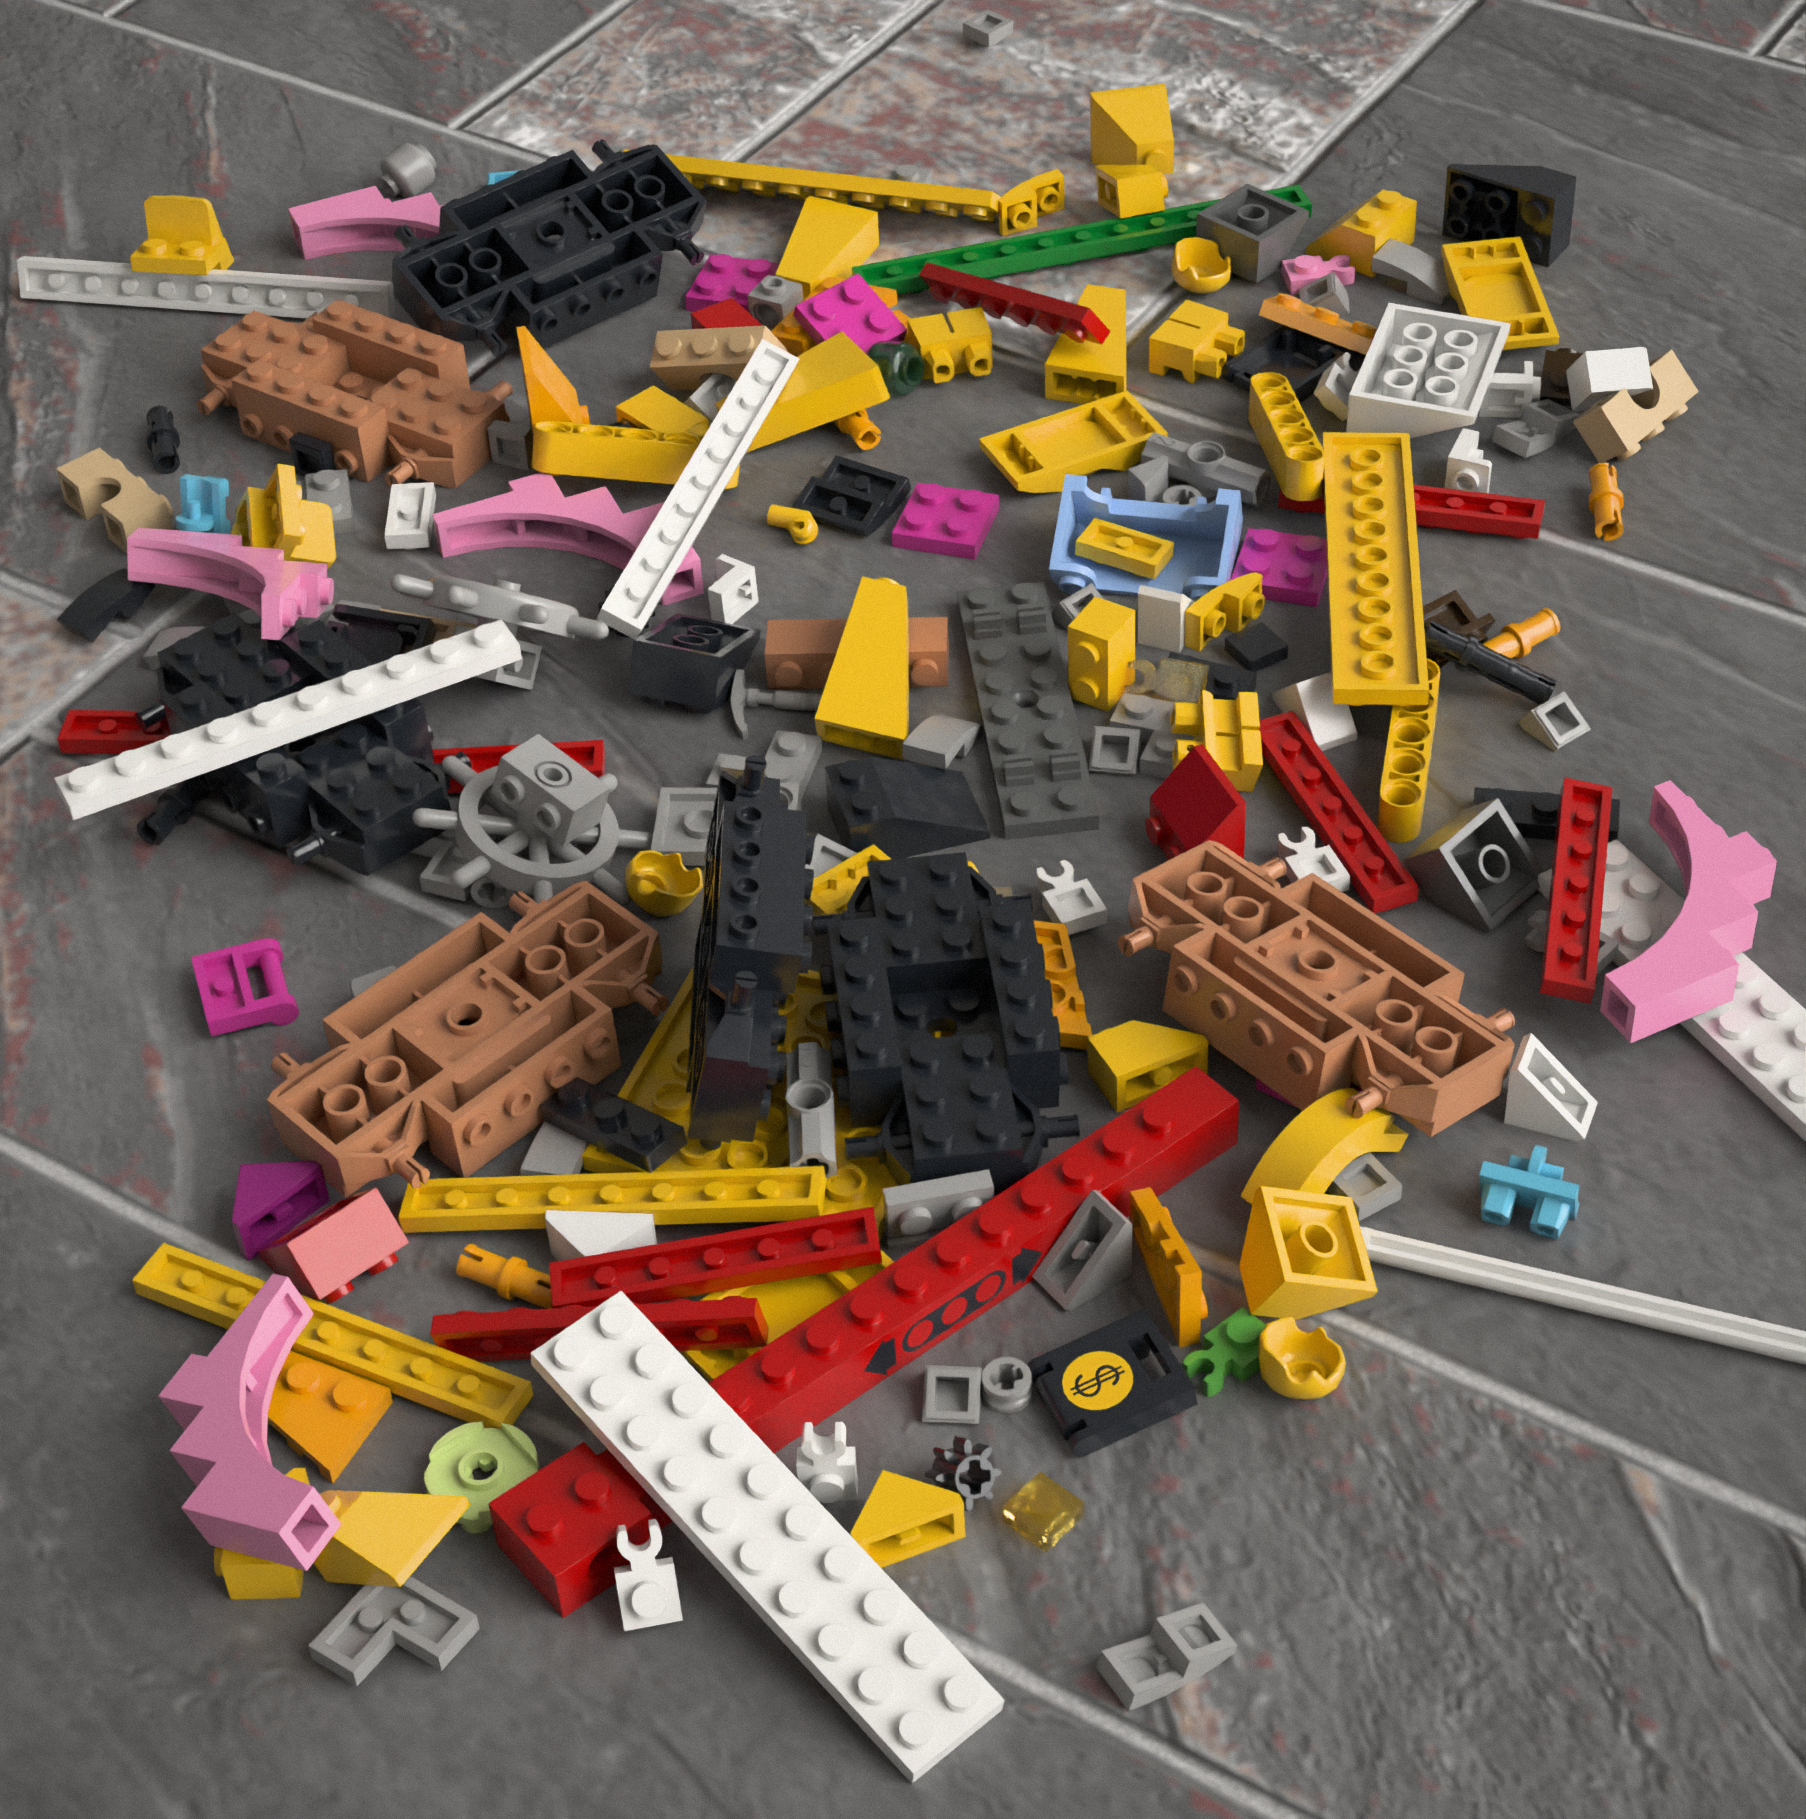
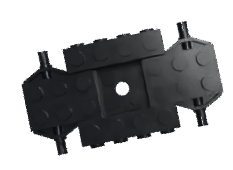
M600 139V142L596 141L594 143L592 151L603 163L596 167L593 173L573 150H570L559 156L550 157L545 162L527 170L518 171L513 176L497 183L486 185L480 190L460 199H453L446 205L441 206L439 235L418 239L408 225H403V229L401 226L398 227L394 236L405 249L392 260L391 282L394 285L393 296L420 329L453 341H476L479 339L484 342L494 356L504 353L507 349V344L495 332V328L504 319V330L518 347L516 327L525 326L542 348H546L656 297L663 257L661 251H681L691 265H696V262L699 264L704 258V253L693 243L692 238L703 224L707 201L658 145H645L623 153L621 151L615 153L604 139ZM552 235L560 236L558 239H548L547 237Z
M232 613L157 652L161 666L157 668L160 698L156 703L136 712L135 719L143 730H147V728L167 718L171 735L179 734L208 724L215 719L225 718L256 707L260 703L273 701L301 691L305 687L315 686L343 676L350 671L360 670L374 664L320 620L309 625L305 623L285 634L280 640L261 639V629L251 627L238 615ZM416 698L196 776L204 789L215 791L231 813L235 814L238 812L247 820L248 825L257 836L261 837L264 835L278 849L313 830L310 837L286 850L290 861L296 867L320 854L325 859L330 857L356 873L368 876L446 831L415 825L412 819L415 810L429 808L451 811L447 790L451 788L450 780L452 777L443 771L442 763L433 764L434 757L431 741L434 739L433 732L427 723L424 705ZM462 751L458 752L455 757L471 768V762L467 755L463 754Z
M757 755L746 758L744 770L721 767L704 854L703 902L694 950L686 1093H691L688 1138L701 1139L700 1144L702 1147L709 1150L718 1149L722 1142L731 1143V1140L753 1142L757 1121L767 1122L772 1085L782 1083L786 1062V1053L777 1051V1045L783 1046L787 1016L778 1014L779 1009L784 1010L787 993L794 994L798 974H808L812 954V942L803 941V936H809L813 916V905L804 904V900H810L814 870L805 868V864H811L815 835L806 833L807 812L789 810L788 801L780 800V779L763 777L767 762L764 758Z
M966 852L867 862V876L861 878L847 903V909L842 910L841 913L813 914V928L815 936L828 934L829 964L820 965L822 994L832 995L833 1001H825L828 1032H838V1038L830 1039L833 1070L843 1069L844 1076H836L838 1107L849 1108L851 1128L882 1125L881 1132H877L874 1136L844 1138L846 1160L878 1157L879 1165L885 1164L898 1186L989 1169L994 1185V1194H999L1036 1170L1043 1148L1048 1147L1049 1139L1079 1137L1080 1126L1077 1114L1046 1118L1045 1115L1040 1116L1039 1109L1059 1107L1060 1085H1068V1067L1065 1054H1060L1059 1022L1057 1016H1053L1051 984L1049 979H1045L1042 943L1038 944L1032 917L1031 893L1006 897L996 895V890L971 866H968ZM936 1031H949L954 1035L935 1038L932 1033Z

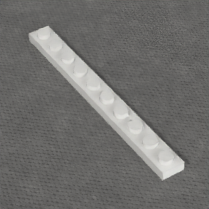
M22 256L17 259L20 298L249 314L255 310L268 316L309 318L315 312L319 314L331 303L339 299L395 320L393 284L391 281L212 269L208 275L133 272L131 263Z
M764 339L761 340L603 604L597 620L606 623L608 626L634 640L639 637L792 375L799 358Z
M502 619L483 624L473 630L447 639L438 640L433 644L405 654L395 655L388 660L360 670L350 671L343 676L315 686L305 687L301 691L273 701L260 703L256 707L225 718L215 719L208 724L173 734L163 740L122 752L115 757L77 768L70 773L55 777L58 792L72 819L76 820L521 660L520 644Z

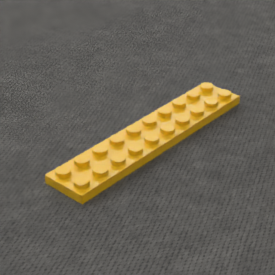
M666 154L696 189H703L705 183L706 185L717 187L719 191L739 193V189L742 187V189L753 191L752 194L764 197H775V192L778 191V193L789 195L788 198L799 201H805L809 195H815V197L847 204L848 199L853 202L861 203V207L884 210V204H888L889 206L897 207L900 212L920 214L921 208H926L928 211L935 212L934 215L946 218H957L958 212H963L965 215L972 216V220L993 223L995 216L999 217V199L1001 197L988 190Z
M1323 432L1322 448L1325 454L1323 478L1333 704H1347L1350 706H1362L1364 704L1396 705L1400 707L1428 705L1429 684L1409 433Z

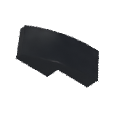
M123 568L104 577L84 591L57 618V621L66 630L93 643L100 633L106 629L116 613L130 619L156 585L150 582L128 580V569Z

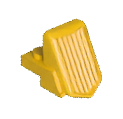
M179 195L150 196L145 200L144 209L148 238L130 256L133 272L208 275L212 269L227 270L234 262L226 238H223L209 200Z
M277 464L265 489L247 487L235 510L236 522L230 532L233 535H242V546L284 549V561L327 564V569L336 560L331 508L324 503L301 500L302 489L300 485L296 484L294 466Z

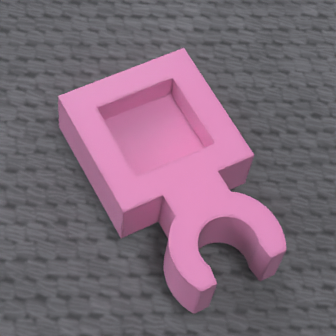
M1301 255L1295 259L1281 260V275L1290 295L1299 294L1300 288L1331 272H1335L1343 285L1352 284L1355 282V267H1349V255H1338L1329 261H1322L1320 255Z

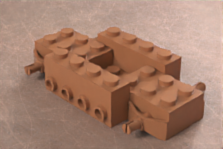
M339 299L331 303L319 314L315 312L304 322L298 324L285 322L253 310L200 350L203 360L201 370L206 392L208 393L196 402L197 409L202 414L209 415L221 404L228 407L230 405L237 407L240 426L244 435L290 453L289 438L297 432L331 443L336 470L347 469L349 476L367 483L389 465L393 464L394 468L384 475L385 482L390 487L392 484H402L409 477H412L414 479L420 478L434 482V484L445 488H457L492 459L487 428L495 419L510 423L509 413L505 410V404L502 401L512 395L513 389L507 381L504 383V380H501L489 391H472L470 389L463 344Z
M1208 840L1132 879L1128 913L1130 915L1129 926L1135 930L1118 938V947L1122 954L1126 952L1125 956H1132L1147 946H1154L1158 950L1171 954L1162 1010L1193 1033L1204 1035L1211 1046L1302 1111L1331 1092L1350 1088L1351 1082H1353L1363 1090L1346 1099L1345 1107L1350 1116L1354 1113L1353 1118L1359 1119L1372 1109L1382 1107L1387 1111L1397 1113L1432 1137L1500 1096L1503 1080L1507 1078L1515 1046L1511 1037L1503 1033L1507 1029H1511L1515 1024L1512 1012L1508 1011L1506 1013L1507 1009L1501 1008L1485 1018L1479 1013L1474 1014L1458 1003L1465 973L1314 873L1281 888L1276 879L1286 874V865L1282 859L1278 861L1279 857H1273L1262 865L1257 866L1253 862H1247L1221 843Z
M588 881L575 883L547 901L543 899L539 903L535 902L523 891H518V897L514 894L510 898L509 907L523 918L513 926L510 933L484 913H478L322 1019L330 1048L329 1052L311 1063L305 1062L302 1065H299L285 1052L279 1054L281 1059L278 1056L274 1057L271 1069L285 1079V1081L271 1092L267 1102L274 1126L279 1131L282 1145L301 1161H316L322 1166L325 1181L345 1198L369 1181L390 1176L393 1173H398L413 1188H420V1181L425 1185L429 1180L430 1171L412 1157L418 1146L429 1140L433 1155L461 1178L469 1177L545 1122L540 1104L559 1091L562 1086L571 1082L576 1077L596 1085L622 1066L612 1013L613 1008L629 1005L632 1002H639L655 1016L660 1015V1010L664 1012L669 1004L668 997L651 987L654 978L662 973L661 964L663 957L659 932Z

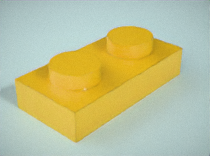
M1098 518L1092 520L1075 542V555L1153 580L1171 560L1174 550V542Z

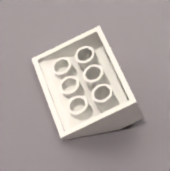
M1388 303L1349 394L1346 432L1409 433L1410 438L1474 424L1510 332L1511 323Z

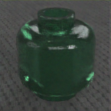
M879 341L873 344L866 353L878 365L889 394L907 395L913 392L923 378L924 361L919 355L918 350L910 343Z

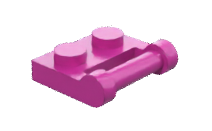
M265 938L191 957L211 1037L267 1022H273L276 1025H287L297 1019L299 1015L296 999L288 992L281 967L283 952L277 940ZM257 966L262 970L269 997L254 1000L246 968Z

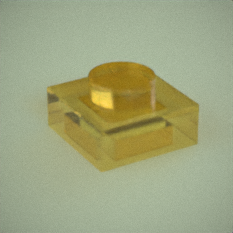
M1041 1472L1002 1507L1003 1522L1045 1552L1050 1550L1084 1517V1502Z

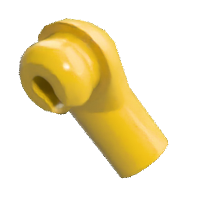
M772 504L768 510V525L788 529L796 543L806 545L816 539L819 529L810 511Z

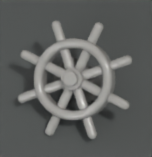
M397 574L392 577L390 582L391 588L395 592L403 596L421 599L424 605L478 618L476 628L480 625L502 619L515 639L518 628L573 640L575 636L602 642L609 637V628L606 623L579 617L578 610L573 606L520 592V584L494 579L492 586L437 574L432 575L428 581ZM456 625L453 636L473 629ZM517 640L520 644L521 660L474 677L532 690L542 646Z
M540 734L535 735L503 755L499 766L486 769L479 774L455 756H447L443 759L441 764L443 771L464 787L456 811L419 808L413 813L412 819L415 825L419 827L454 831L457 845L468 861L467 864L453 872L451 882L454 887L458 889L466 888L484 876L503 888L514 892L523 891L528 896H534V901L539 903L543 899L547 901L575 883L588 881L620 905H627L631 902L632 898L628 893L626 885L607 871L612 863L616 848L641 851L651 850L653 833L619 829L616 816L607 803L609 793L616 789L618 783L617 778L613 774L606 773L597 778ZM487 804L502 816L478 814V811ZM487 834L508 837L496 844ZM570 843L594 845L595 847L585 855ZM552 853L563 863L550 864L549 855Z

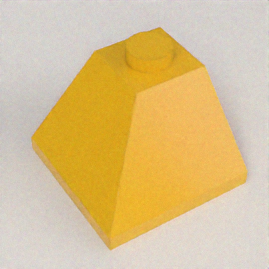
M1165 83L1090 92V159L1092 163L1097 165H1151L1161 171L1162 174L1174 173V137Z
M1260 1186L1255 1191L1239 1265L1251 1315L1275 1318L1292 1316L1294 1320H1299L1372 1298L1378 1292L1351 1197Z
M327 1490L319 1495L341 1525L313 1563L326 1582L401 1587L471 1504L466 1496Z

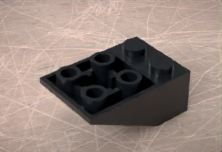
M1450 164L1447 167L1442 235L1463 242L1521 237L1530 262L1549 267L1570 244L1577 177L1542 166Z

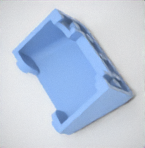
M1065 474L1049 565L1051 580L1058 585L1059 590L1062 592L1074 594L1092 583L1099 593L1138 597L1139 587L1143 585L1184 594L1193 601H1197L1209 591L1230 581L1243 524L1240 490L1218 488L1216 500L1208 504L1206 497L1197 496L1196 506L1112 498L1111 488L1102 487L1101 494H1098L1087 487V476ZM1098 518L1174 542V550L1171 560L1153 580L1075 555V542L1092 520Z

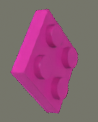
M710 254L685 296L686 310L698 311L733 298L749 312L747 295L767 275L775 276L780 263L769 262L765 259L735 258L727 254Z
M859 273L796 305L793 313L794 318L817 344L843 331L870 358L903 341L907 333L906 327Z
M917 483L892 531V545L898 548L975 560L999 511V495L983 493L978 490L943 487L932 483Z
M1248 528L1231 580L1256 572L1262 574V594L1265 596V600L1317 607L1327 577L1326 539L1314 535H1296L1275 532L1271 529Z

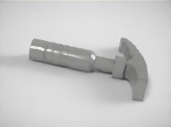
M736 669L730 696L736 730L743 740L748 738V728L744 720L745 706L758 707L759 704L773 705L776 709L817 712L822 694L779 690L775 693H761L759 689H745L744 670Z

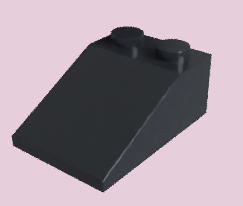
M676 613L633 641L628 693L641 695L642 700L649 704L665 705L670 701L685 704V709L693 713H711L712 710L717 709L728 701L736 669L744 670L760 639L761 630Z
M876 757L849 760L844 763L824 767L828 811L842 845L856 853L874 844L891 859H900L990 839V830L961 771L945 770Z

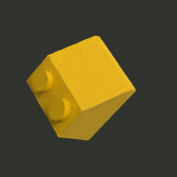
M1383 189L1344 214L1306 247V254L1311 256L1320 255L1322 260L1329 261L1338 255H1349V267L1354 266L1356 272L1374 277L1378 273L1371 271L1372 257L1390 238L1408 245L1414 242L1417 201L1402 196L1396 191Z

